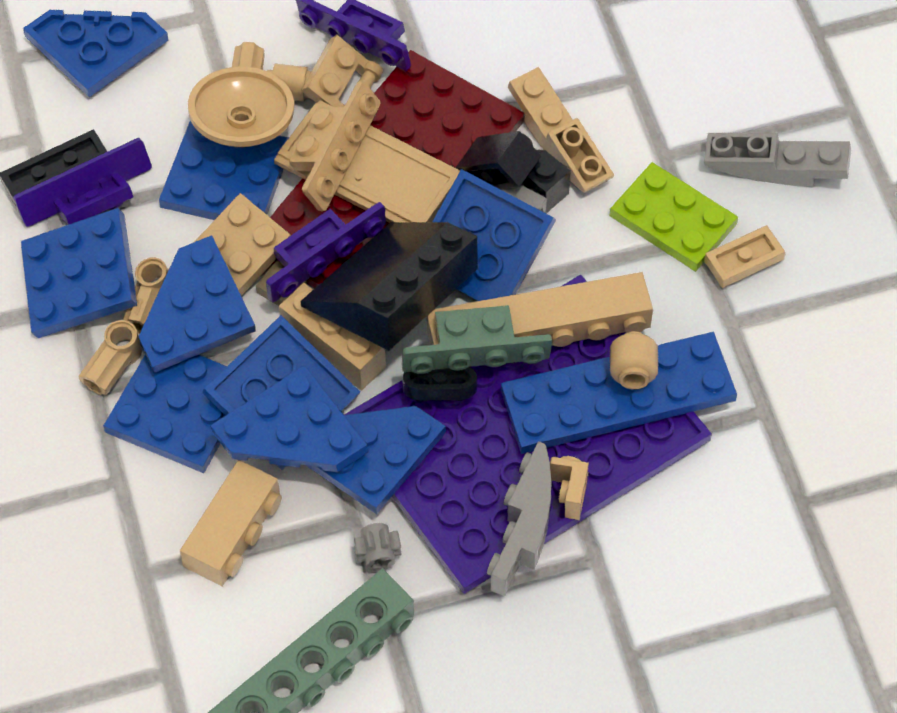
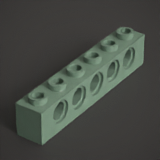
M382 568L208 713H298L306 706L308 708L313 707L323 698L325 690L335 681L340 683L346 680L360 660L365 656L367 658L373 657L383 647L384 640L394 632L397 634L403 632L412 623L414 600ZM370 614H376L381 617L376 623H367L363 620L365 616ZM341 638L352 641L345 648H339L334 645V642ZM310 663H319L323 666L314 673L304 670V667ZM282 687L293 690L289 696L284 698L274 695V692Z

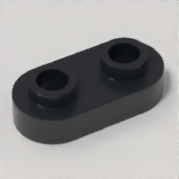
M470 367L463 370H452L450 368L435 369L424 374L404 372L402 377L404 394L415 401H463L472 397L477 392V373Z

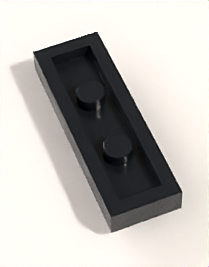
M93 129L0 172V180L15 204L14 195L108 151Z

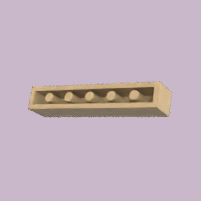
M643 272L438 308L434 309L426 317L430 345H436L438 340L434 320L435 312L509 305L514 337L550 334L552 346L563 347L575 341L586 339L601 340L613 334L631 331L641 332L644 329L651 328L653 307Z

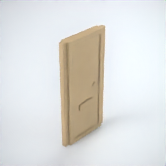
M321 100L315 103L279 150L278 155L274 159V164L306 180L311 171H295L289 161L316 109L333 106ZM370 125L334 195L365 211L376 203L381 202L385 206L386 221L389 223L432 222L460 170Z

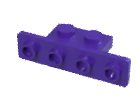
M296 0L299 17L308 27H316L328 33L331 37L338 35L345 42L355 46L360 52L370 53L382 59L389 66H397L405 71L410 68L411 62L407 46L398 41L405 32L403 22L357 0H347L338 11L314 0Z
M136 138L14 195L13 199L22 222L26 227L57 213L69 225L93 217L108 209L118 208L125 201L133 198L131 188L126 181L150 170L152 164L144 142L140 138Z
M378 202L347 224L329 209L275 246L274 255L285 267L266 280L269 300L274 303L282 297L290 296L300 284L310 277L319 276L324 272L327 265L337 258L349 255L357 244L368 237L372 238L379 234L386 224L385 206Z

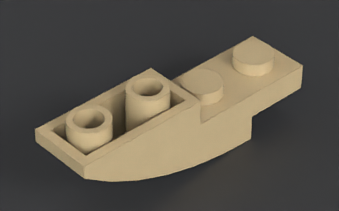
M539 67L509 82L507 88L525 114L524 123L543 150H546L571 170L570 181L579 190L585 193L614 177V173L579 119H572Z

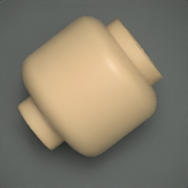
M636 331L628 332L616 338L610 346V374L612 378L628 389H640L653 381L658 375V346L656 342L649 336Z

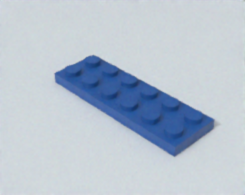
M714 331L657 345L658 375L653 381L640 389L625 388L612 378L610 374V357L501 383V393L521 454L534 451L538 441L544 443L546 448L736 401L737 392Z

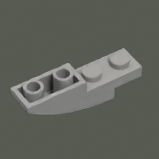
M708 133L704 164L720 172L755 181L793 186H814L815 178L848 179L851 146L850 141H779L778 133Z
M539 441L533 454L527 452L522 460L519 474H522L518 485L512 483L507 491L504 505L508 506L507 521H509V524L503 536V542L506 545L501 555L498 553L494 554L487 570V575L491 576V591L506 596L520 564L535 570L547 535L551 504V471L546 445Z

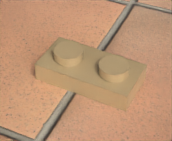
M766 225L705 253L704 262L720 286L724 288L784 260L785 250Z

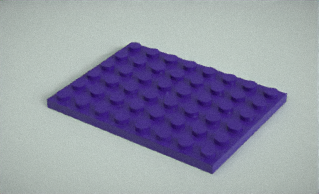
M579 275L562 286L587 281L582 275ZM626 332L609 335L601 340L586 339L575 341L563 347L553 345L550 358L538 363L529 364L523 361L506 363L499 367L487 365L469 366L477 373V392L472 397L463 401H415L404 394L403 380L344 414L349 415L417 406L446 426L444 436L400 486L392 498L463 594L491 578L490 575H487L491 559L495 553L501 555L506 545L503 542V536L509 521H507L508 506L504 505V499L512 483L518 485L522 476V474H519V469L526 454H521L501 393V383L610 357L612 342L619 336L626 334ZM694 412L546 448L549 461L551 457L572 456L578 458L581 462L589 463L588 482L580 520L565 518V503L559 502L562 482L551 481L550 516L544 544L711 441L712 433Z

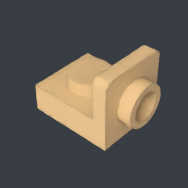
M572 456L551 457V481L562 482L559 502L565 503V518L580 520L588 482L589 463L581 462V460Z

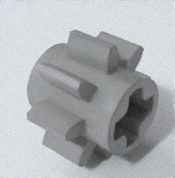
M384 523L367 525L361 529V537L354 538L357 562L366 561L367 568L370 570L387 569L395 564L394 556L402 555L398 531L389 532L388 525Z

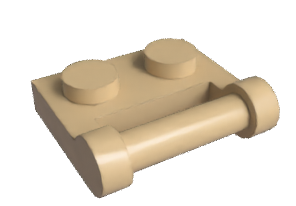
M336 35L330 38L301 91L316 103L321 100L333 107H344L345 105L339 101V98L354 71L361 75L359 81H365L371 88L373 83L380 79L383 74V68L378 63L367 60L341 37Z

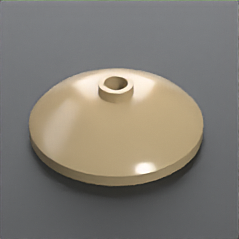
M230 67L205 76L194 86L188 99V114L196 130L211 141L232 147H250L268 142L286 130L294 115V98L286 83L268 71L253 67Z

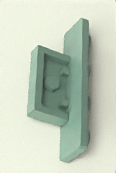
M509 305L435 312L434 318L438 344L403 348L401 365L403 372L424 374L435 369L450 368L452 370H463L469 366L480 365L499 367L506 363L523 361L533 364L550 358L552 337L550 334L514 337Z

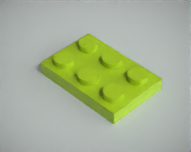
M653 162L649 164L610 208L609 215L695 272L704 263L705 253L716 249L738 222V216Z

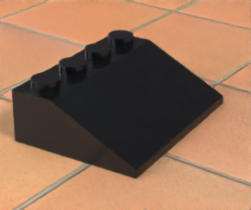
M390 222L379 234L368 241L300 301L301 307L390 351L478 269L477 236L448 222Z

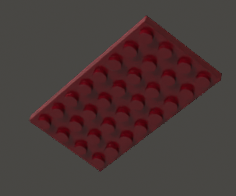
M410 50L408 52L411 62L410 68L405 71L396 66L375 91L374 94L381 104L370 125L456 168L477 137L516 132L523 124L525 114L523 111ZM303 178L270 216L272 220L290 235H293L326 212L318 211L303 193L302 187L306 181ZM336 195L333 196L327 210L331 209L345 224L365 212L362 208ZM366 238L357 244L349 255L343 258L339 257L327 265L324 272L319 276L307 279V285L315 289L372 238Z

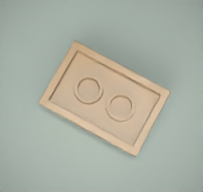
M240 193L194 242L211 235L213 236L242 296L277 259L274 255V247L291 235Z

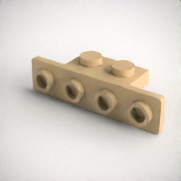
M358 81L344 107L316 109L289 161L295 171H311L302 187V191L318 211L327 210L381 104L365 81Z

